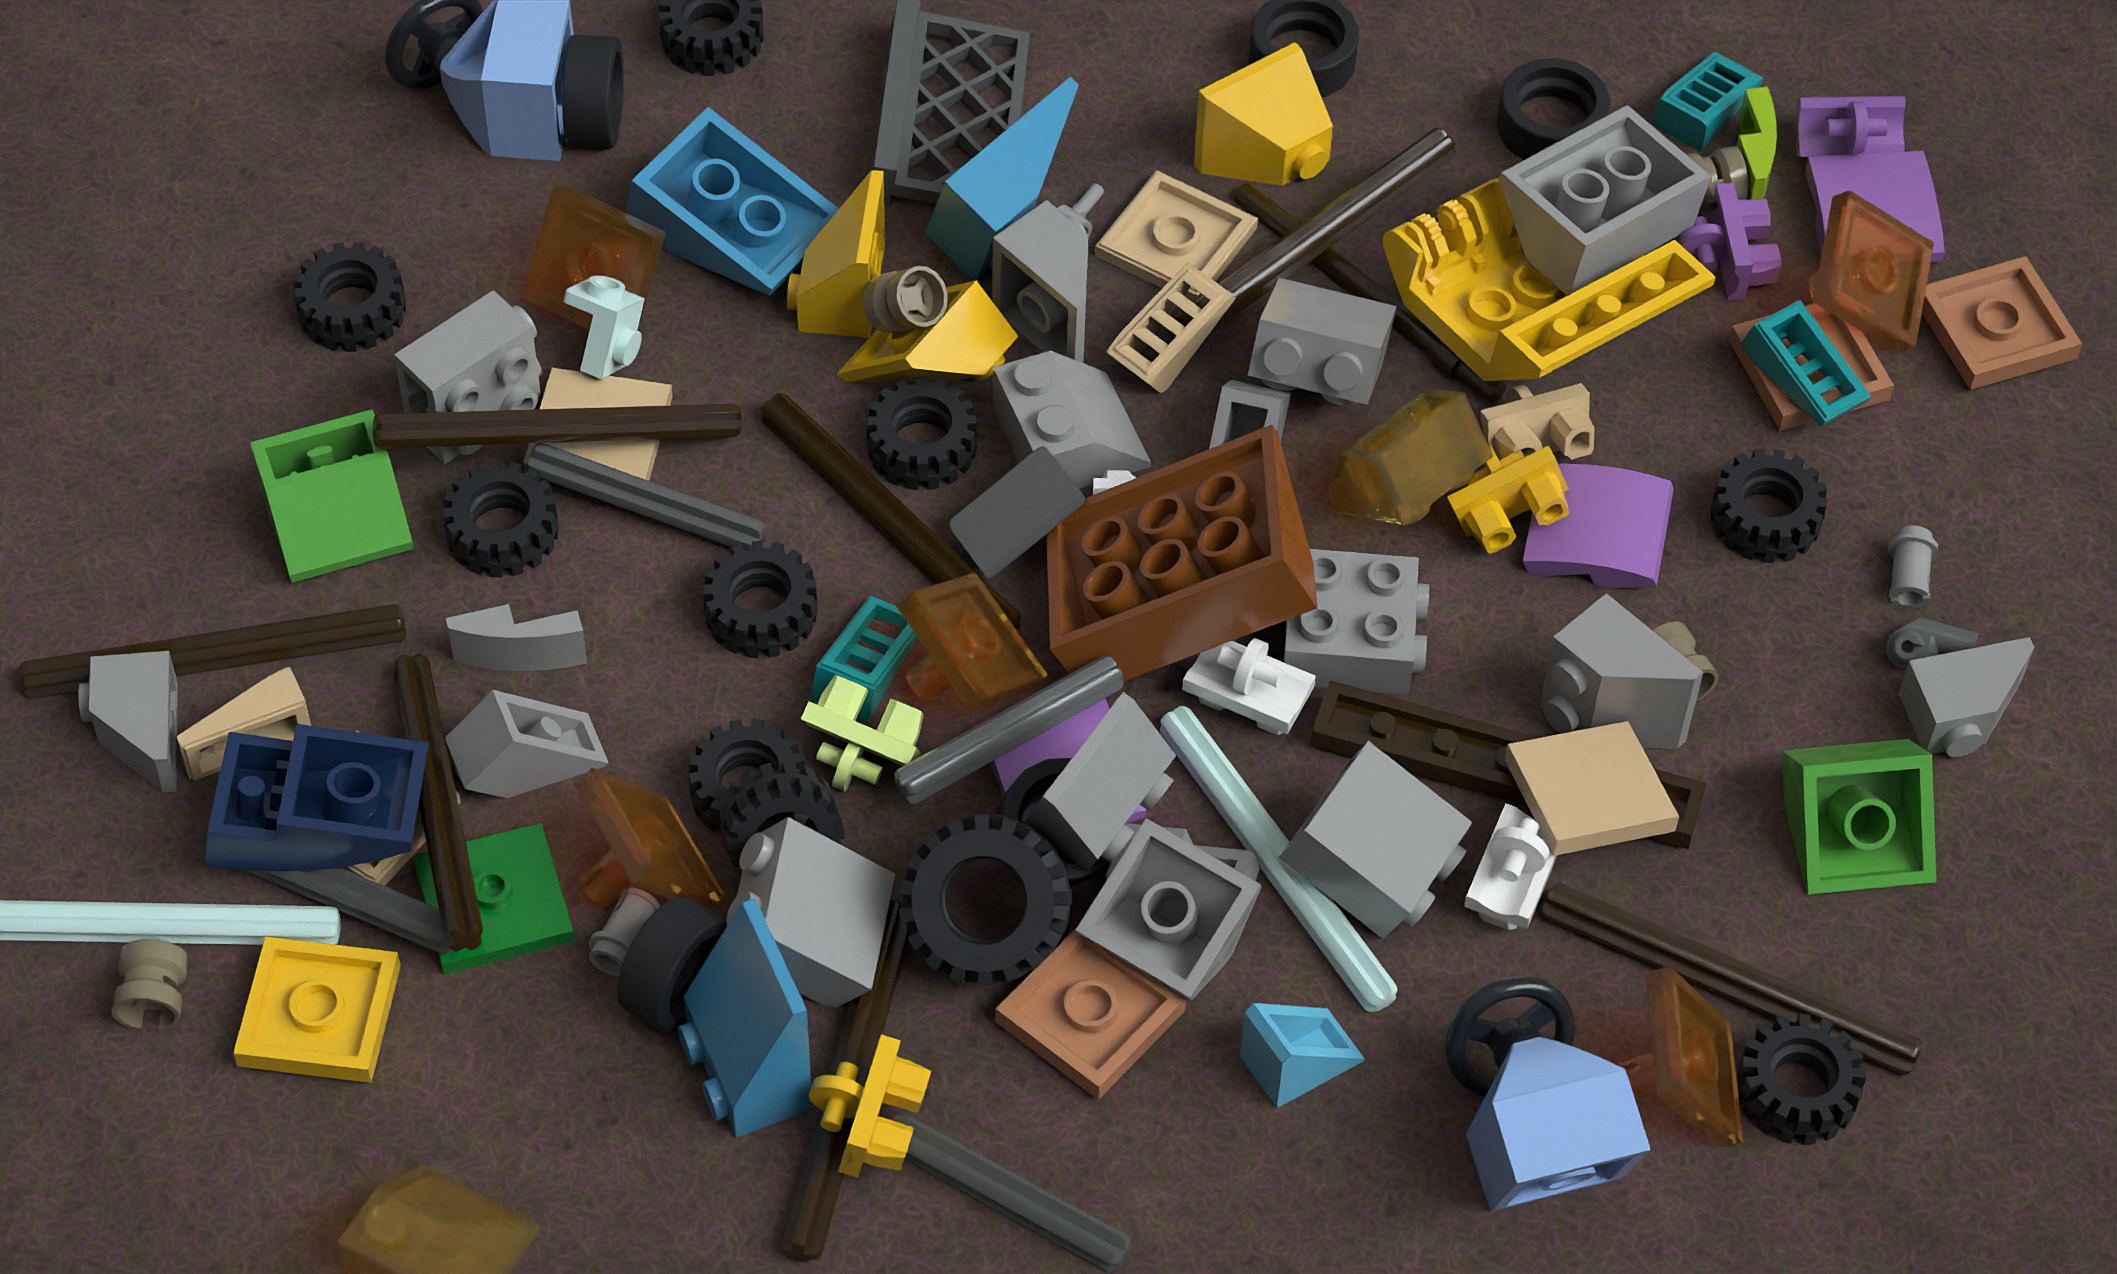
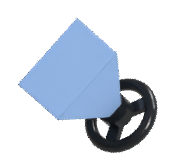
M419 0L402 15L394 26L385 49L386 69L395 82L407 88H425L442 81L448 98L462 123L478 145L490 156L561 161L565 141L562 122L563 71L567 45L570 36L573 35L570 0H493L484 11L478 0ZM457 6L464 10L463 13L445 23L434 22L430 24L424 20L430 14L445 7ZM411 34L418 38V47L421 49L412 71L404 66L402 59L405 44Z
M1532 977L1505 978L1479 989L1456 1012L1446 1036L1445 1052L1452 1074L1469 1091L1485 1097L1466 1136L1491 1211L1621 1179L1651 1150L1626 1070L1605 1059L1573 1047L1576 1024L1569 1001L1553 985ZM1527 997L1538 1000L1518 1018H1506L1498 1023L1479 1018L1485 1010L1509 998ZM1554 1019L1553 1040L1546 1039L1539 1030ZM1467 1039L1488 1045L1493 1053L1494 1062L1499 1069L1495 1078L1485 1076L1472 1067L1466 1054Z

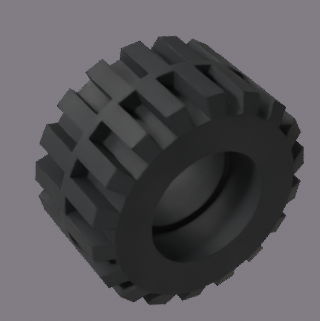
M997 814L959 818L946 823L945 826L937 831H933L923 840L924 843L917 852L912 853L906 864L908 866L907 873L900 883L899 894L902 895V908L899 909L902 924L906 923L910 936L907 938L914 950L919 949L927 958L925 962L934 970L940 969L949 974L950 979L962 983L969 981L978 983V985H993L1003 981L1009 982L1036 968L1058 946V942L1063 933L1066 932L1070 920L1069 911L1072 904V889H1070L1067 876L1069 872L1065 862L1061 861L1055 851L1056 847L1048 838H1044L1035 830L1036 828L1024 821L1020 822L1009 818V816ZM977 859H994L1007 864L1019 875L1026 891V907L1020 922L1006 935L994 939H980L962 931L951 918L947 907V890L951 879L961 867Z

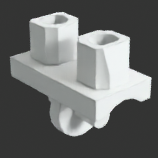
M1254 638L1247 647L1230 641L1201 652L1195 664L1183 678L1182 690L1198 696L1199 702L1219 711L1225 708L1255 720L1257 727L1280 735L1282 733L1288 734L1315 686L1316 676L1267 656L1268 643Z
M1505 803L1466 895L1464 907L1479 912V916L1483 921L1507 930L1516 929L1517 926L1528 929L1558 856L1552 855L1539 829L1540 826L1534 818L1526 815L1517 807Z

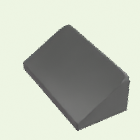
M1041 446L954 515L948 524L968 554L989 579L993 578L1082 506L1086 498L1069 473L1046 447Z

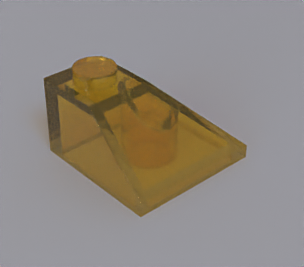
M422 1165L377 1186L337 1243L346 1274H511L542 1228L540 1224Z

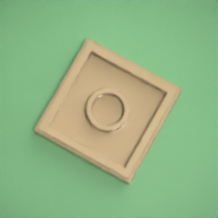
M1156 170L1096 244L1095 256L1160 288H1163L1187 262L1216 282L1257 229L1258 218ZM1190 287L1184 296L1191 302H1194L1202 294L1193 287Z
M552 368L540 409L669 406L673 397L672 385L615 376H607L600 379L585 372ZM661 439L545 444L649 481ZM537 443L528 445L523 462L524 473L527 471L530 453Z
M1628 721L1507 745L1505 761L1535 821L1539 824V829L1553 856L1675 832L1679 815Z

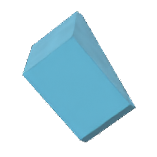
M1253 1003L1245 1011L1240 1058L1276 1108L1365 1060L1328 1008Z

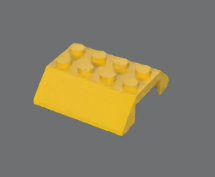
M1500 176L1456 197L1454 201L1450 200L1440 205L1439 209L1436 210L1438 222L1430 214L1426 215L1424 213L1412 219L1411 222H1406L1386 232L1383 236L1384 251L1404 306L1483 381L1540 378L1713 286L1716 279L1696 258L1676 240H1673L1567 296L1527 261L1499 183Z

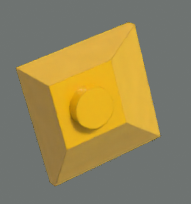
M1296 42L1199 90L1194 167L1201 174L1283 186L1299 177L1310 179L1324 169L1330 159L1333 125L1303 50Z
M870 171L805 249L801 274H790L787 309L797 310L798 331L870 337L872 324L866 318L863 308V294L867 284L875 276L881 274L885 250L884 171Z
M977 280L946 287L948 293L947 308L944 316L936 324L920 329H909L895 334L882 333L876 330L836 374L847 382H897L903 379L906 382H916L915 377H926V382H935L936 379L955 382L970 378L981 381L993 374V367L1004 364V352L1019 336Z

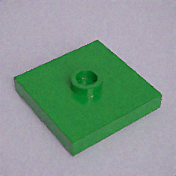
M542 823L466 842L483 925L482 943L473 951L464 948L450 954L438 952L444 975L575 941L573 928ZM428 851L412 855L424 903L439 908Z

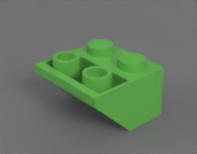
M373 409L250 442L260 490L291 583L414 549L387 449L376 447L374 443L372 426L375 415Z

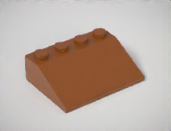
M1273 425L1087 497L1082 506L1046 534L1050 650L1069 674L1103 655H1109L1120 667L1124 676V682L1318 608L1313 559L1278 432Z

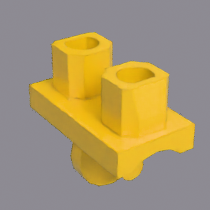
M1489 445L1479 450L1487 467L1465 477L1469 486L1447 496L1466 536L1473 535L1489 554H1493L1511 545L1516 538L1509 519L1531 509L1539 526H1549L1567 517L1569 514L1564 493L1569 488L1549 445L1526 457L1519 450L1501 460L1498 459L1492 446Z
M881 1035L865 1087L855 1082L859 1068L849 1062H841L839 1064L836 1076L823 1075L816 1077L812 1082L809 1099L816 1107L824 1111L820 1123L822 1128L838 1132L841 1129L844 1118H855L838 1172L858 1178L863 1163L901 1171L914 1127L879 1117L878 1113L881 1104L885 1103L918 1114L931 1074V1070L909 1060L896 1057L901 1040Z

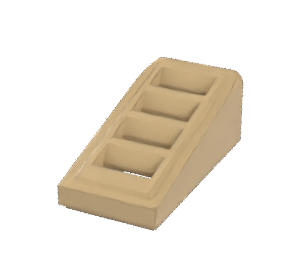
M1187 262L1121 331L1106 352L1162 394L1169 388L1236 297ZM1190 287H1193L1210 300L1203 309L1184 296ZM1176 306L1193 318L1186 327L1170 316V313ZM1161 325L1176 335L1169 345L1154 335ZM1146 345H1149L1159 353L1152 363L1140 354Z
M286 667L263 679L177 735L176 738L189 779L195 781L221 770L229 732L293 741L296 724L311 726L305 698L291 668Z

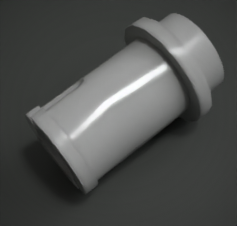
M1905 526L1898 529L1895 536L1888 542V554L1893 559L1889 598H1891L1892 604L1923 608L1930 602L1931 562L1938 556V544L1928 529L1921 526Z
M631 887L628 890H622L619 901L603 930L593 933L589 940V947L591 949L589 959L591 963L604 973L619 976L621 966L631 943L644 923L660 907L659 902L652 895L641 889Z

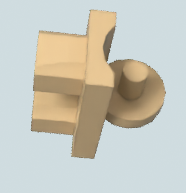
M1582 383L1533 396L1525 385L1509 388L1506 395V404L1480 410V420L1484 435L1483 448L1491 445L1499 460L1519 450L1526 457L1548 445L1552 452L1561 450L1571 460L1590 455L1594 450V426L1589 418V391ZM1480 453V458L1484 466L1487 467Z

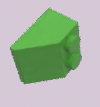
M1910 739L1782 750L1784 807L1808 895L1937 883L1931 753Z

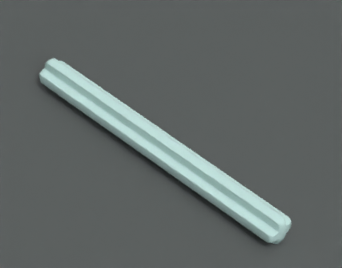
M1179 706L1172 712H1167L1161 718L1160 733L1248 851H1254L1261 870L1363 1008L1370 1013H1374L1394 1002L1397 985L1335 902L1279 858L1289 843L1288 839L1191 709Z
M0 900V940L131 942L140 939H158L170 943L263 945L265 936L335 945L338 943L341 930L339 910L334 906Z

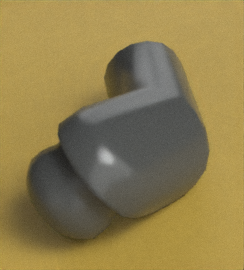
M1921 617L1890 635L1886 642V653L1888 659L1894 665L1907 669L1910 660L1975 648L1979 633Z

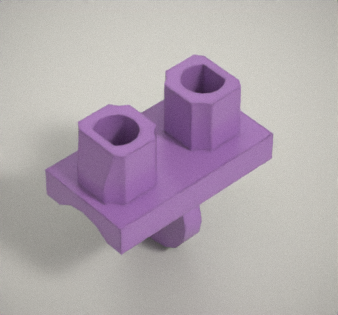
M1905 96L1797 97L1796 156L1904 152L1903 118Z
M1734 183L1716 184L1715 195L1718 207L1709 215V224L1706 218L1697 217L1694 227L1687 229L1681 234L1677 242L1711 273L1717 270V262H1719L1727 300H1745L1748 286L1772 284L1778 281L1782 262L1778 244H1748V240L1768 238L1771 226L1770 211L1767 199L1738 200Z

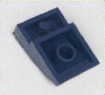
M296 724L293 741L229 732L207 831L205 866L263 871L318 870L363 864L410 852L429 742Z

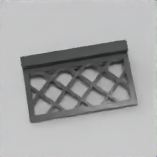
M921 0L896 1L889 30L870 171H884V205H889L891 195L937 204L944 182L961 168L955 169L940 152L958 144L973 158L983 148L973 139L972 135L989 127L1000 136L1021 118L1030 32L919 11ZM926 33L949 37L958 47L940 55L926 40ZM989 46L1015 48V57L997 66L982 50ZM966 58H969L983 72V74L968 82L952 67V65ZM1013 72L1011 81L1007 75ZM936 73L952 88V90L937 98L920 83ZM992 84H995L1010 98L1009 101L994 109L977 94V92ZM963 100L978 117L960 125L946 108ZM1008 115L1006 124L1002 118ZM932 116L947 133L929 142L914 125ZM926 160L941 177L933 182L908 178L907 174L909 168Z

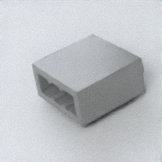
M1279 278L1259 320L1248 376L1260 378L1265 385L1277 390L1292 391L1301 388L1321 393L1325 400L1338 405L1349 406L1356 403L1368 405L1385 359L1397 306Z
M493 290L395 353L394 357L404 413L534 410L537 403L542 400L539 382L542 369L536 358L534 338L537 336L536 327L527 312L517 305L511 307ZM483 445L427 448L440 461L446 464L460 454L470 455L476 452Z
M1310 549L1314 564L1318 608L1286 620L1283 662L1315 675L1314 687L1327 688L1331 680L1371 692L1409 695L1412 673L1424 674L1427 651V636L1415 635L1416 621L1426 622L1429 603V584L1418 583L1419 558Z
M1367 741L1340 770L1279 858L1384 939L1402 921L1409 927H1413L1424 915L1436 897L1427 890L1435 877L1443 882L1459 864L1466 850L1458 845V843L1473 822L1375 745Z
M789 817L761 833L754 834L745 844L740 856L739 864L743 871L737 897L732 902L727 913V926L741 903L755 898L799 993L824 1006L839 1007L872 990L895 873Z

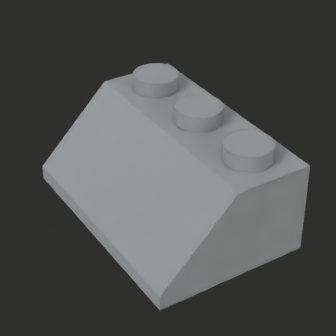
M1627 105L1501 172L1499 183L1527 261L1568 296L1684 233L1687 229L1694 227L1711 175Z

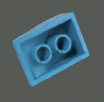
M1071 76L944 182L925 235L964 273L975 281L980 279L989 270H993V237L1034 208L1079 86Z
M707 107L632 180L624 217L669 253L770 296L803 263L805 249L839 208Z
M753 898L741 903L684 995L686 1024L677 1027L679 1038L689 1063L693 1065L702 1061L710 1078L702 1082V1088L713 1118L717 1121L727 1117L736 1138L813 1109L812 1102L809 1099L811 1074L807 1009L758 903Z

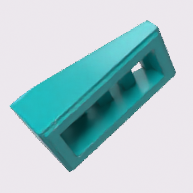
M1713 52L1673 84L1659 98L1656 103L1652 125L1702 152L1742 107L1745 89L1759 88L1763 82V77L1719 53ZM1719 70L1724 74L1736 79L1740 83L1736 84L1724 78L1723 76L1715 73V71ZM1707 81V82H1709V83L1715 85L1716 87H1718V88H1720V89H1722V90H1724V91H1726V92H1728V93H1724V92L1718 90L1717 88H1715V87H1713V86H1711V85H1709V84H1707V83H1705V82Z
M1801 300L1754 324L1740 343L1750 358L1820 427L1863 405L1871 398L1869 392ZM1786 339L1792 345L1786 348L1781 340ZM1803 355L1808 362L1799 366L1794 358ZM1819 371L1825 378L1812 384L1808 376ZM1836 387L1843 396L1827 404L1821 394Z
M869 596L817 664L811 700L818 704L823 691L835 675L843 677L868 689L866 698L856 718L867 723L921 634L927 619L876 597ZM877 617L904 627V629L896 639L869 629L868 626L871 621L881 624L873 619ZM862 641L887 652L883 655L858 643ZM849 660L873 671L868 673L846 663Z

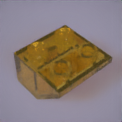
M1426 388L1338 454L1326 500L1327 505L1336 513L1407 525L1426 516L1430 511V505L1447 491L1455 490L1470 482L1475 475L1474 471L1492 458L1493 454L1465 393Z

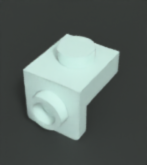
M592 276L566 289L563 300L568 305L593 314L580 371L600 379L630 365L639 351L642 340L641 332L637 331L645 298L625 291V285L614 278Z

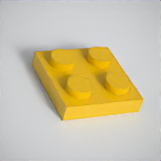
M265 936L233 1053L237 1067L372 1083L401 967L398 952Z

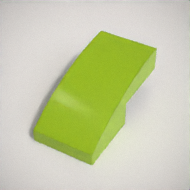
M1768 86L1745 89L1737 124L1741 133L1738 138L1737 148H1739L1743 155L1748 173L1749 190L1747 199L1757 200L1765 198L1776 151V116Z

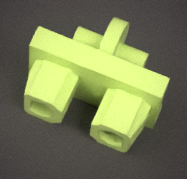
M835 675L823 691L818 704L816 705L808 701L801 720L805 721L807 726L848 743L845 750L823 742L818 751L816 760L837 768L832 787L845 792L853 776L876 785L883 767L863 759L864 751H868L901 766L920 757L921 752L915 747L924 715L920 710L890 699L877 730L856 722L868 689Z

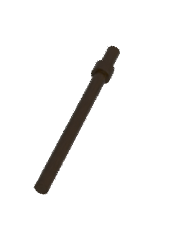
M1249 182L1241 185L1234 195L1235 202L1258 218L1259 221L1281 238L1301 225L1299 221ZM1329 247L1311 260L1312 263L1354 296L1397 306L1392 326L1434 358L1433 365L1451 380L1456 377L1460 378L1490 403H1495L1502 397L1507 387L1502 380L1483 381L1405 307L1400 300L1332 247Z

